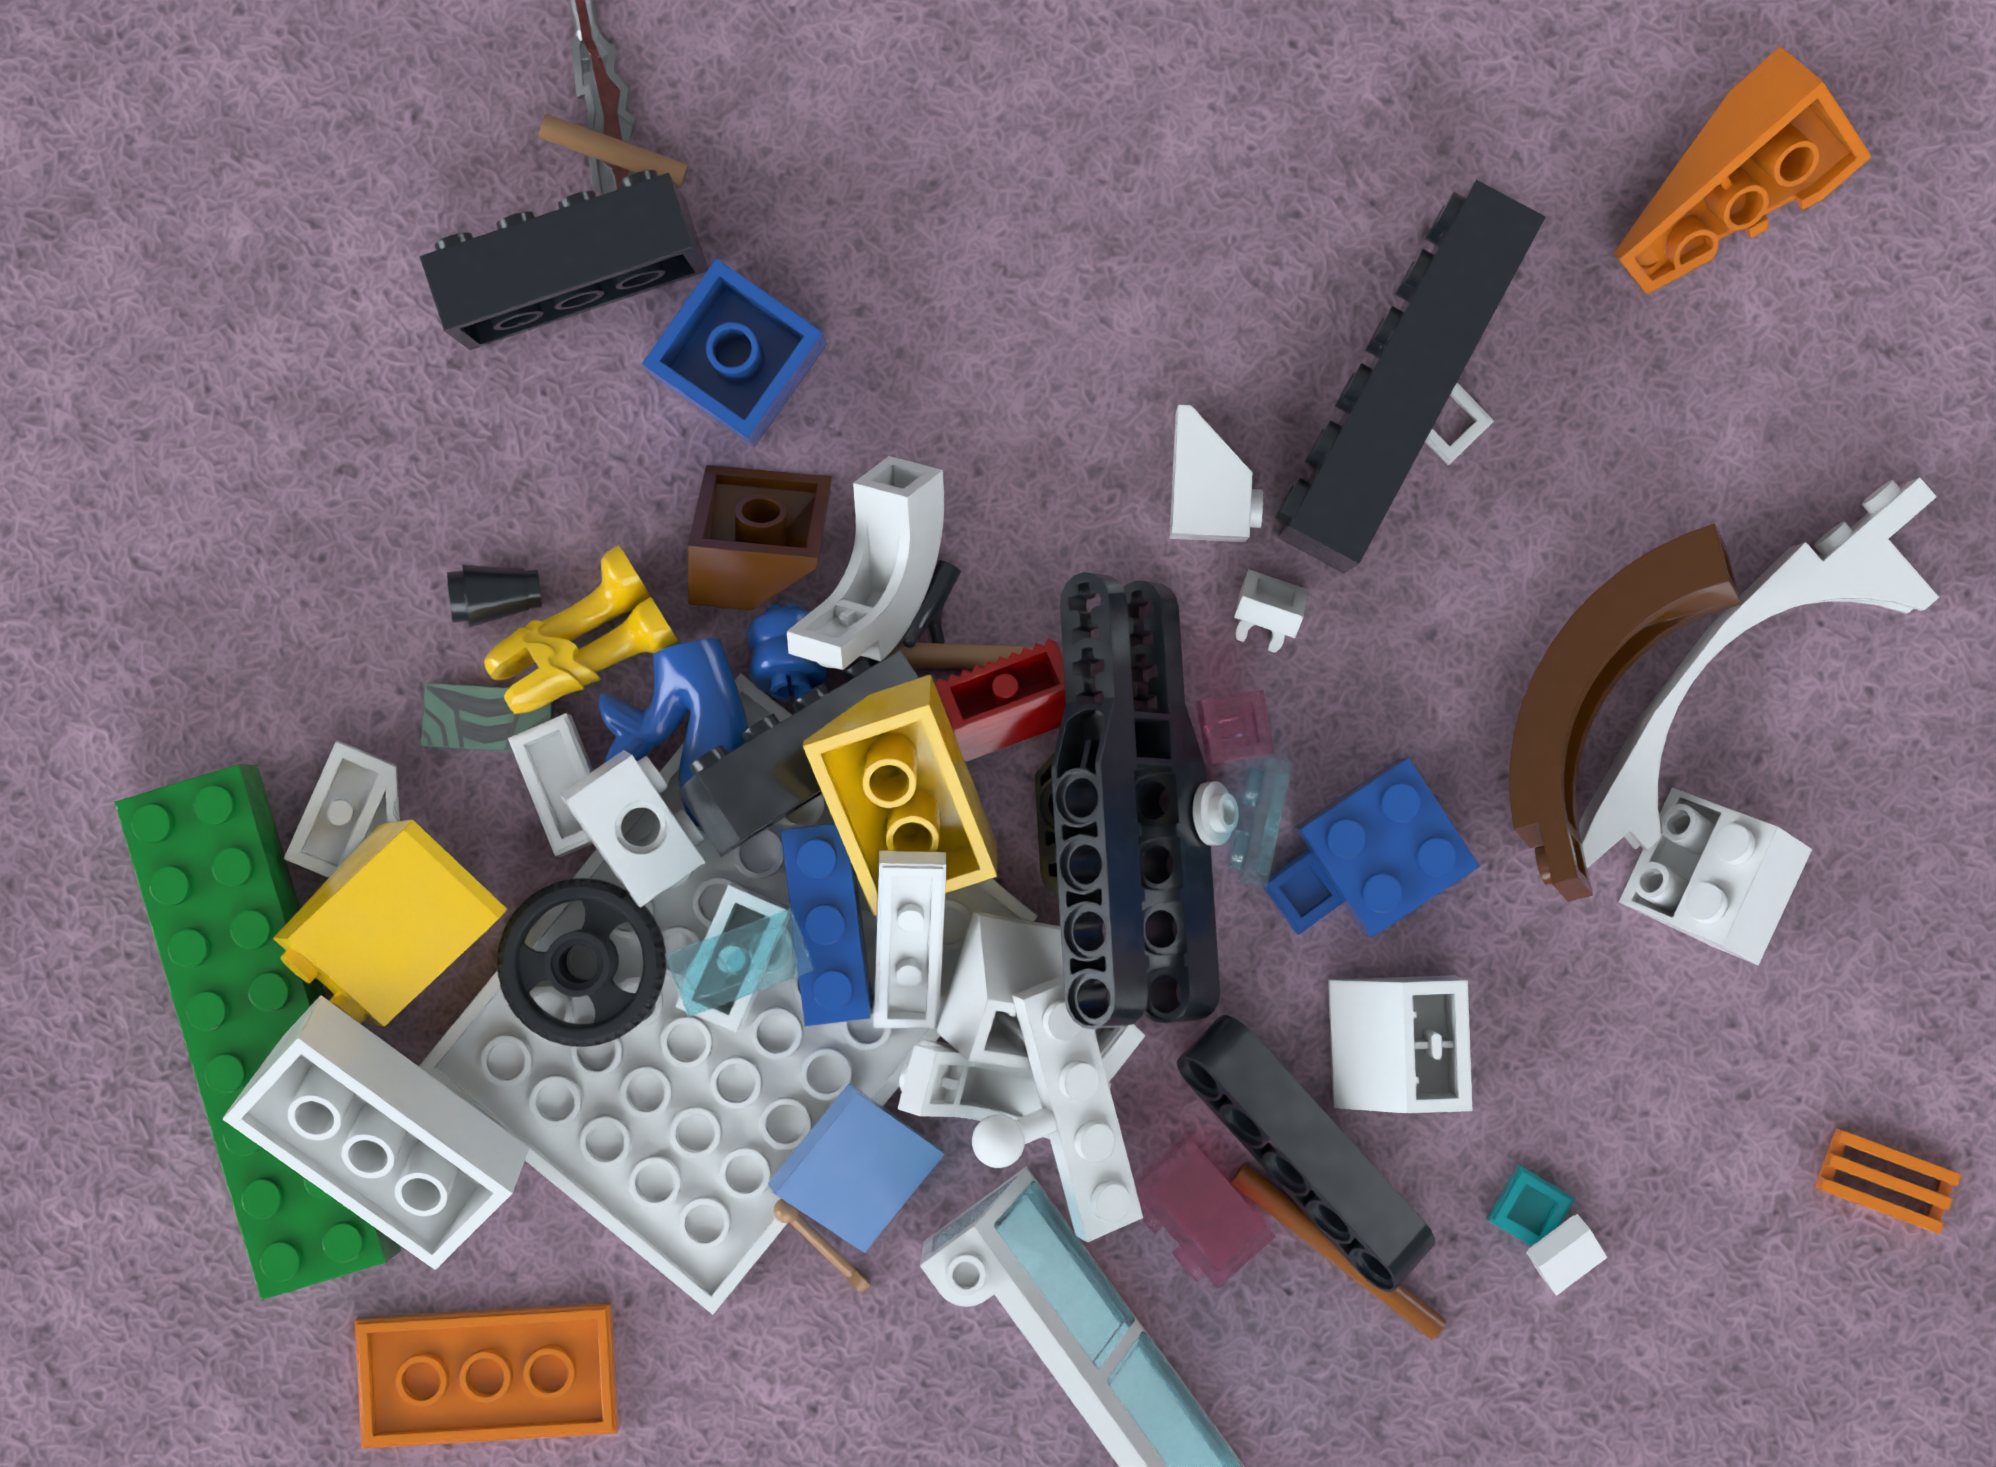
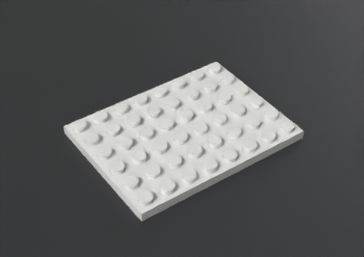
M740 673L736 678L735 682L749 728L773 713L779 722L792 716L790 712L769 695L756 688L754 683ZM684 743L659 772L668 786L659 795L673 815L681 809L685 811L681 796L678 793L679 766ZM823 794L723 857H720L703 829L697 827L704 841L695 848L705 863L644 905L655 918L664 939L667 959L666 975L661 993L654 1007L644 1020L630 1032L613 1041L588 1047L565 1046L546 1040L528 1029L514 1015L503 996L498 972L496 971L419 1065L421 1069L530 1147L525 1159L527 1163L712 1315L786 1226L787 1223L778 1221L774 1216V1206L782 1198L772 1191L768 1182L841 1092L850 1083L881 1106H884L900 1086V1074L905 1062L912 1054L913 1046L921 1045L922 1040L937 1041L940 1037L936 1032L937 1029L874 1028V1013L870 1019L805 1027L791 918L743 1027L736 1033L675 1007L729 884H741L790 906L781 830L835 823ZM643 807L629 811L624 816L621 824L623 837L629 841H638L645 838L653 827L652 813L648 808ZM597 849L573 877V879L590 878L602 880L624 889ZM993 878L945 893L939 1021L973 911L1032 922L1038 917L1037 914ZM858 880L874 1010L877 915L873 916ZM582 901L566 902L547 911L529 931L524 943L535 951L547 952L550 945L558 937L582 929L585 922V909ZM627 921L618 925L609 937L615 944L619 956L618 969L612 980L622 990L636 993L643 971V955L639 939ZM576 944L568 952L567 967L576 978L590 980L597 971V957L589 947ZM549 980L539 982L530 991V995L535 1002L550 1015L570 1023H594L595 1009L588 995L583 997L564 995L557 991L550 984Z

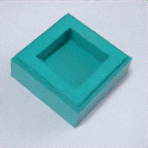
M1517 1164L1486 1219L1532 1247L1561 1225L1576 1198Z

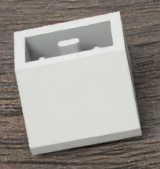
M1671 788L1659 814L1662 838L1649 850L1643 849L1619 903L1712 947L1759 965L1812 849L1775 825Z
M973 911L936 1032L968 1061L1032 1070L1012 995L1063 975L1061 927Z
M1456 975L1328 979L1333 1108L1396 1113L1473 1111L1468 980Z

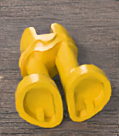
M620 545L607 551L601 558L602 582L592 593L542 621L532 620L525 627L518 628L495 645L485 657L486 671L493 680L510 678L535 663L539 667L513 684L506 691L504 700L514 714L537 710L564 695L584 690V686L601 681L600 676L596 674L597 672L627 658L644 652L654 654L664 648L680 644ZM632 611L622 624L584 647L578 649L572 643L573 640Z

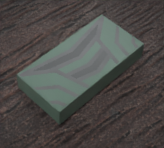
M425 683L421 746L513 752L508 738L552 720L554 717L555 701L531 712L514 714L504 700V695L509 688Z

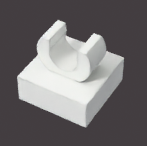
M1248 569L1239 593L1234 618L1238 619L1236 639L1244 642L1248 635V630L1252 626L1257 625L1272 631L1268 651L1277 652L1284 643L1285 635L1295 638L1304 617L1308 589Z

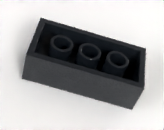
M655 170L638 172L622 179L619 182L621 189L597 197L594 191L575 193L561 199L558 202V210L537 217L534 216L533 212L516 213L499 220L496 223L498 229L496 231L473 238L472 233L464 232L438 240L434 244L436 251L419 257L444 332L467 349L472 350L707 272L708 266L686 200L669 172L658 176Z

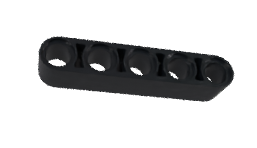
M1222 1015L1179 1057L1177 1068L1186 1083L1351 1265L1378 1289L1386 1292H1393L1435 1245V1237L1431 1229L1255 1034L1236 1018Z

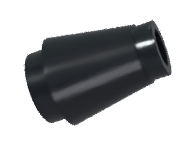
M462 564L463 571L447 572L453 623L469 621V627L529 611L531 608L542 607L538 570L525 571V569Z

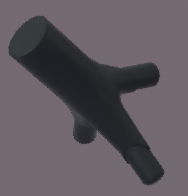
M943 560L938 561L924 600L903 639V644L906 647H914L927 627L931 634L932 643H945L942 630V610L961 573V570Z

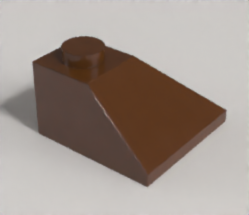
M706 465L688 542V604L720 609L754 610L818 567L832 476Z

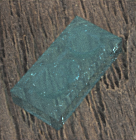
M1262 757L1260 769L1249 767L1247 771L1241 804L1252 806L1247 831L1236 829L1228 867L1239 869L1237 882L1267 888L1293 765L1291 761L1273 757Z
M792 907L665 954L688 1017L815 970Z

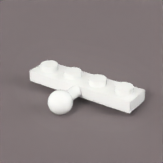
M1063 975L1012 995L1042 1109L1016 1120L1005 1115H991L984 1118L973 1132L972 1147L975 1155L982 1163L993 1168H1003L1010 1166L1019 1159L1025 1144L1049 1135L1075 1235L1086 1242H1090L1143 1218L1094 1029L1079 1026L1067 1012Z

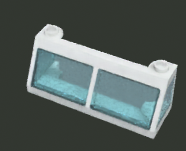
M1027 1166L924 1241L920 1267L942 1297L952 1304L970 1307L981 1304L995 1295L1119 1467H1245L1081 1240L1075 1235L1073 1229Z

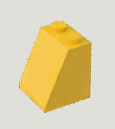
M412 819L378 824L273 939L286 950L280 959L292 972L307 983H311L317 978L335 994L329 1000L332 1004L360 1024L364 1021L367 1025L385 1027L499 920L508 909Z

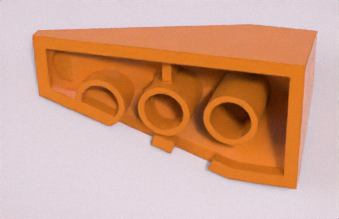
M1780 46L1728 92L1616 248L1613 255L1637 285L1648 295L1711 261L1718 250L1719 240L1727 235L1745 229L1747 235L1753 238L1768 230V218L1764 215L1794 199L1801 210H1805L1822 201L1872 156L1824 82Z

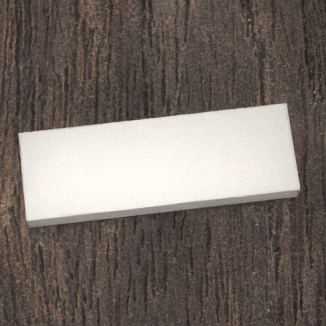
M879 851L874 1028H938L946 852Z

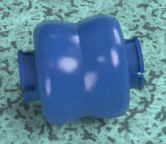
M785 603V608H781L780 604L767 608L763 614L757 616L749 624L746 638L748 648L752 654L749 667L750 679L756 688L771 694L773 698L780 701H790V696H795L796 701L813 688L821 685L826 680L829 670L828 667H823L815 661L789 654L787 631L810 613V611L804 610L803 607L793 603Z

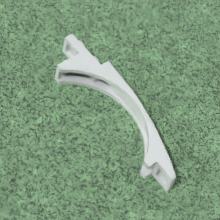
M1921 478L1902 483L1899 486L1893 480H1890L1879 487L1862 503V506L1868 511L1865 516L1851 528L1845 521L1839 523L1814 544L1820 555H1817L1806 542L1789 547L1739 596L1741 605L1727 608L1709 626L1643 711L1587 806L1579 823V832L1587 868L1623 837L1634 849L1641 845L1644 850H1649L1662 838L1658 812V778L1661 756L1668 730L1678 706L1691 684L1704 667L1732 640L1768 617L1805 604L1855 602L1877 605L1907 614L1913 609L1925 610L1939 598L1889 540L1893 534L1937 497Z

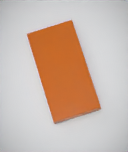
M612 1302L358 1317L354 1320L361 1449L616 1434L619 1430Z

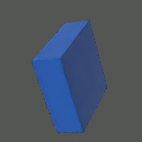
M1309 849L1304 850L1260 882L1262 888L1297 935H1300L1343 903L1341 897Z

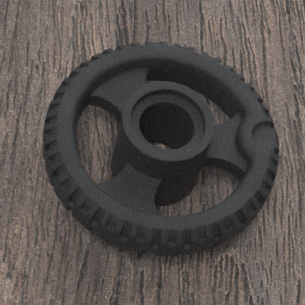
M590 878L559 881L538 890L528 897L515 910L507 922L497 953V972L500 988L514 1015L520 1019L522 1024L540 1037L565 1046L588 1047L601 1045L630 1032L644 1020L654 1007L661 993L666 975L667 959L664 939L651 912L645 906L640 908L625 889L606 881ZM582 901L585 909V922L582 929L558 937L550 945L547 952L535 951L524 943L535 922L547 911L566 902ZM627 921L639 939L643 955V971L636 993L622 990L612 980L618 969L619 956L615 944L609 937L618 925ZM576 944L589 947L597 957V971L590 980L576 978L567 967L568 952ZM549 980L550 984L564 995L571 997L588 995L595 1009L594 1023L577 1024L560 1020L544 1011L532 998L530 991L539 982Z

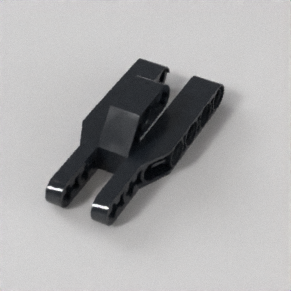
M1082 572L1074 575L1065 584L1061 593L1060 616L1066 704L1055 752L1034 775L1040 873L1042 882L1047 890L1056 897H1059L1064 994L1067 1012L1075 1023L1088 1029L1125 1027L1136 1023L1143 1014L1154 1022L1160 1023L1201 1020L1212 1014L1218 1005L1220 980L1211 846L1206 845L1200 839L1193 820L1195 793L1200 784L1207 782L1206 766L1185 704L1180 616L1177 597L1170 588L1160 583L1136 580L1122 587L1118 580L1109 575ZM1096 594H1100V606H1095L1091 609V612H1087V600L1094 598ZM1148 601L1153 602V613L1147 614L1144 619H1140L1139 607L1148 605ZM1099 625L1100 639L1091 638L1090 632L1097 629ZM1151 632H1153V645L1143 644V638L1151 635ZM1100 659H1104V671L1097 673L1095 677L1091 676V664H1096ZM1152 665H1157V677L1144 682L1143 670L1151 668ZM1104 691L1103 703H1095L1094 696ZM1157 696V708H1147V701ZM1165 788L1169 795V806L1166 813L1162 811L1159 804L1160 795ZM1170 854L1173 859L1171 875L1166 868L1167 858ZM1174 919L1176 920L1177 924L1176 938H1174L1172 931ZM1104 922H1105V927H1106V938H1105V940H1104L1103 932H1102V930H1103V923H1104ZM1178 983L1182 992L1180 1003L1176 995ZM1107 989L1110 994V1006H1108L1106 998Z

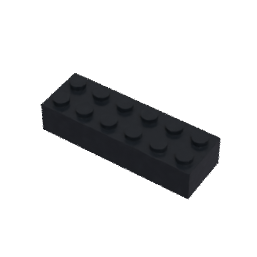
M1477 179L1464 196L1453 191L1446 205H1443L1425 237V240L1433 243L1435 246L1431 252L1425 249L1421 250L1417 259L1411 263L1396 290L1395 295L1405 300L1401 309L1391 306L1386 316L1379 322L1365 348L1366 352L1375 356L1369 367L1363 363L1359 365L1356 372L1350 376L1335 404V407L1345 412L1339 424L1330 420L1326 428L1321 430L1305 460V463L1314 467L1309 480L1306 481L1299 477L1295 485L1291 486L1280 505L1275 519L1284 523V526L1277 537L1278 539L1343 574L1360 564L1546 216Z

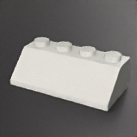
M322 995L285 1033L223 1118L228 1124L434 1270L513 1193L530 1148Z

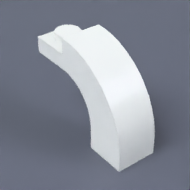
M888 456L853 483L856 534L848 567L834 592L822 604L787 631L789 654L815 661L823 667L843 670L860 655L882 661L895 648L915 618L934 573L944 520L943 470Z
M922 1040L921 1045H914L912 1054L905 1062L900 1074L899 1083L902 1093L898 1109L918 1116L959 1117L982 1121L991 1115H1005L1016 1120L1042 1109L1032 1070L968 1061L949 1043ZM1049 1135L1044 1136V1138L1050 1139Z

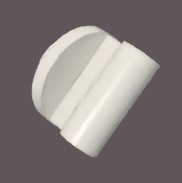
M1217 781L1205 782L1200 784L1194 796V825L1200 839L1206 845H1222L1228 841L1232 831L1237 826L1239 817L1238 806L1235 798L1229 794L1222 783Z

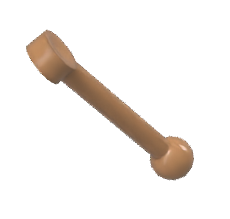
M783 1199L776 1202L773 1210L776 1219L782 1223L793 1225L845 1275L858 1292L862 1294L872 1285L856 1266L848 1262L798 1213L799 1210Z

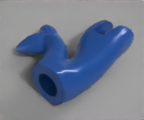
M715 638L673 645L653 654V696L651 703L644 710H640L608 694L602 693L600 695L599 710L602 720L616 736L606 755L605 762L623 750L633 755L636 761H639L647 756L654 747L663 743L673 734L688 711H690L679 766V790L694 776L689 766L695 760L719 745H723L729 754L746 743L741 736L743 732L749 729L745 710L722 643L719 639ZM681 798L686 814L696 827H701Z

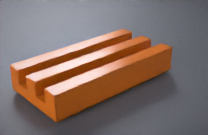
M1836 1128L1815 1188L1940 1235L1944 1226V1222L1941 1221L1945 1209L1950 1210L1953 1198L1949 1196L1953 1185L1958 1187L1962 1174ZM1847 1145L1939 1180L1936 1189L1932 1191L1843 1158L1842 1154L1845 1146ZM1838 1169L1930 1203L1927 1214H1921L1833 1181L1835 1173Z

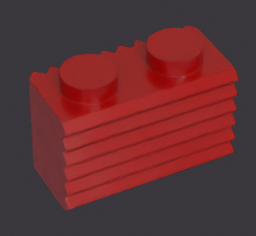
M1048 638L1044 646L1035 643L1033 650L1024 647L1020 655L1011 652L1008 659L999 656L996 664L987 661L984 668L975 665L972 673L963 670L960 677L951 674L948 681L938 680L936 689L965 762L1060 727L1066 700L1063 656L1056 641Z

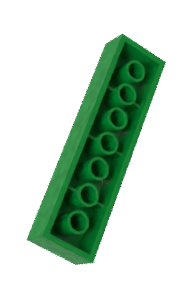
M234 765L115 801V807L260 1299L265 1300L388 1262L401 1252L398 1243L223 1120L228 1109L285 1033L321 995L326 998L323 985L317 978L311 983H307L282 962L280 957L286 950L273 939L300 910L289 869L284 859V852L258 765Z

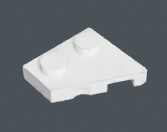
M337 740L284 859L329 878L378 824L400 821L397 765Z

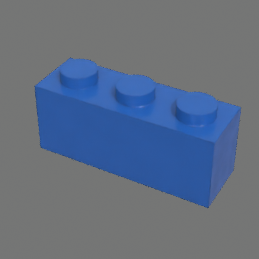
M835 823L781 830L804 1025L806 1027L870 1019L874 1010L858 880Z

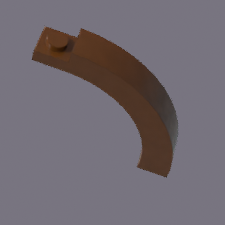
M1715 523L1683 534L1650 550L1621 569L1599 587L1574 612L1551 642L1534 672L1522 701L1514 730L1509 765V799L1513 828L1529 848L1535 847L1536 862L1544 884H1552L1568 902L1593 896L1579 832L1576 786L1584 744L1594 718L1603 702L1623 674L1659 641L1681 627L1704 616L1741 605L1728 549Z

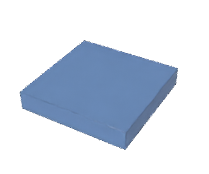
M849 1083L768 1182V1185L777 1196L865 1253L945 1153L930 1139Z

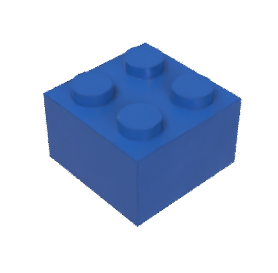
M716 258L645 358L642 365L655 379L755 448L825 349L827 342L822 331Z
M1398 758L1294 827L1306 848L1312 853L1341 897L1344 906L1362 933L1372 938L1480 867L1409 758Z

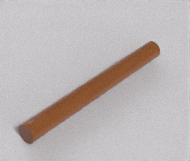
M1245 1162L1241 1165L1229 1183L1430 1340L1438 1336L1447 1321L1444 1317L1401 1284L1393 1292H1386L1369 1283L1289 1196Z

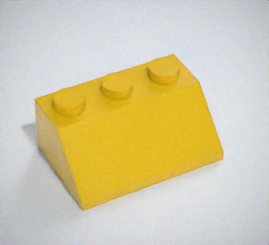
M931 674L869 694L804 740L803 748L873 916L877 915L879 851L946 852L945 893L997 877V841Z

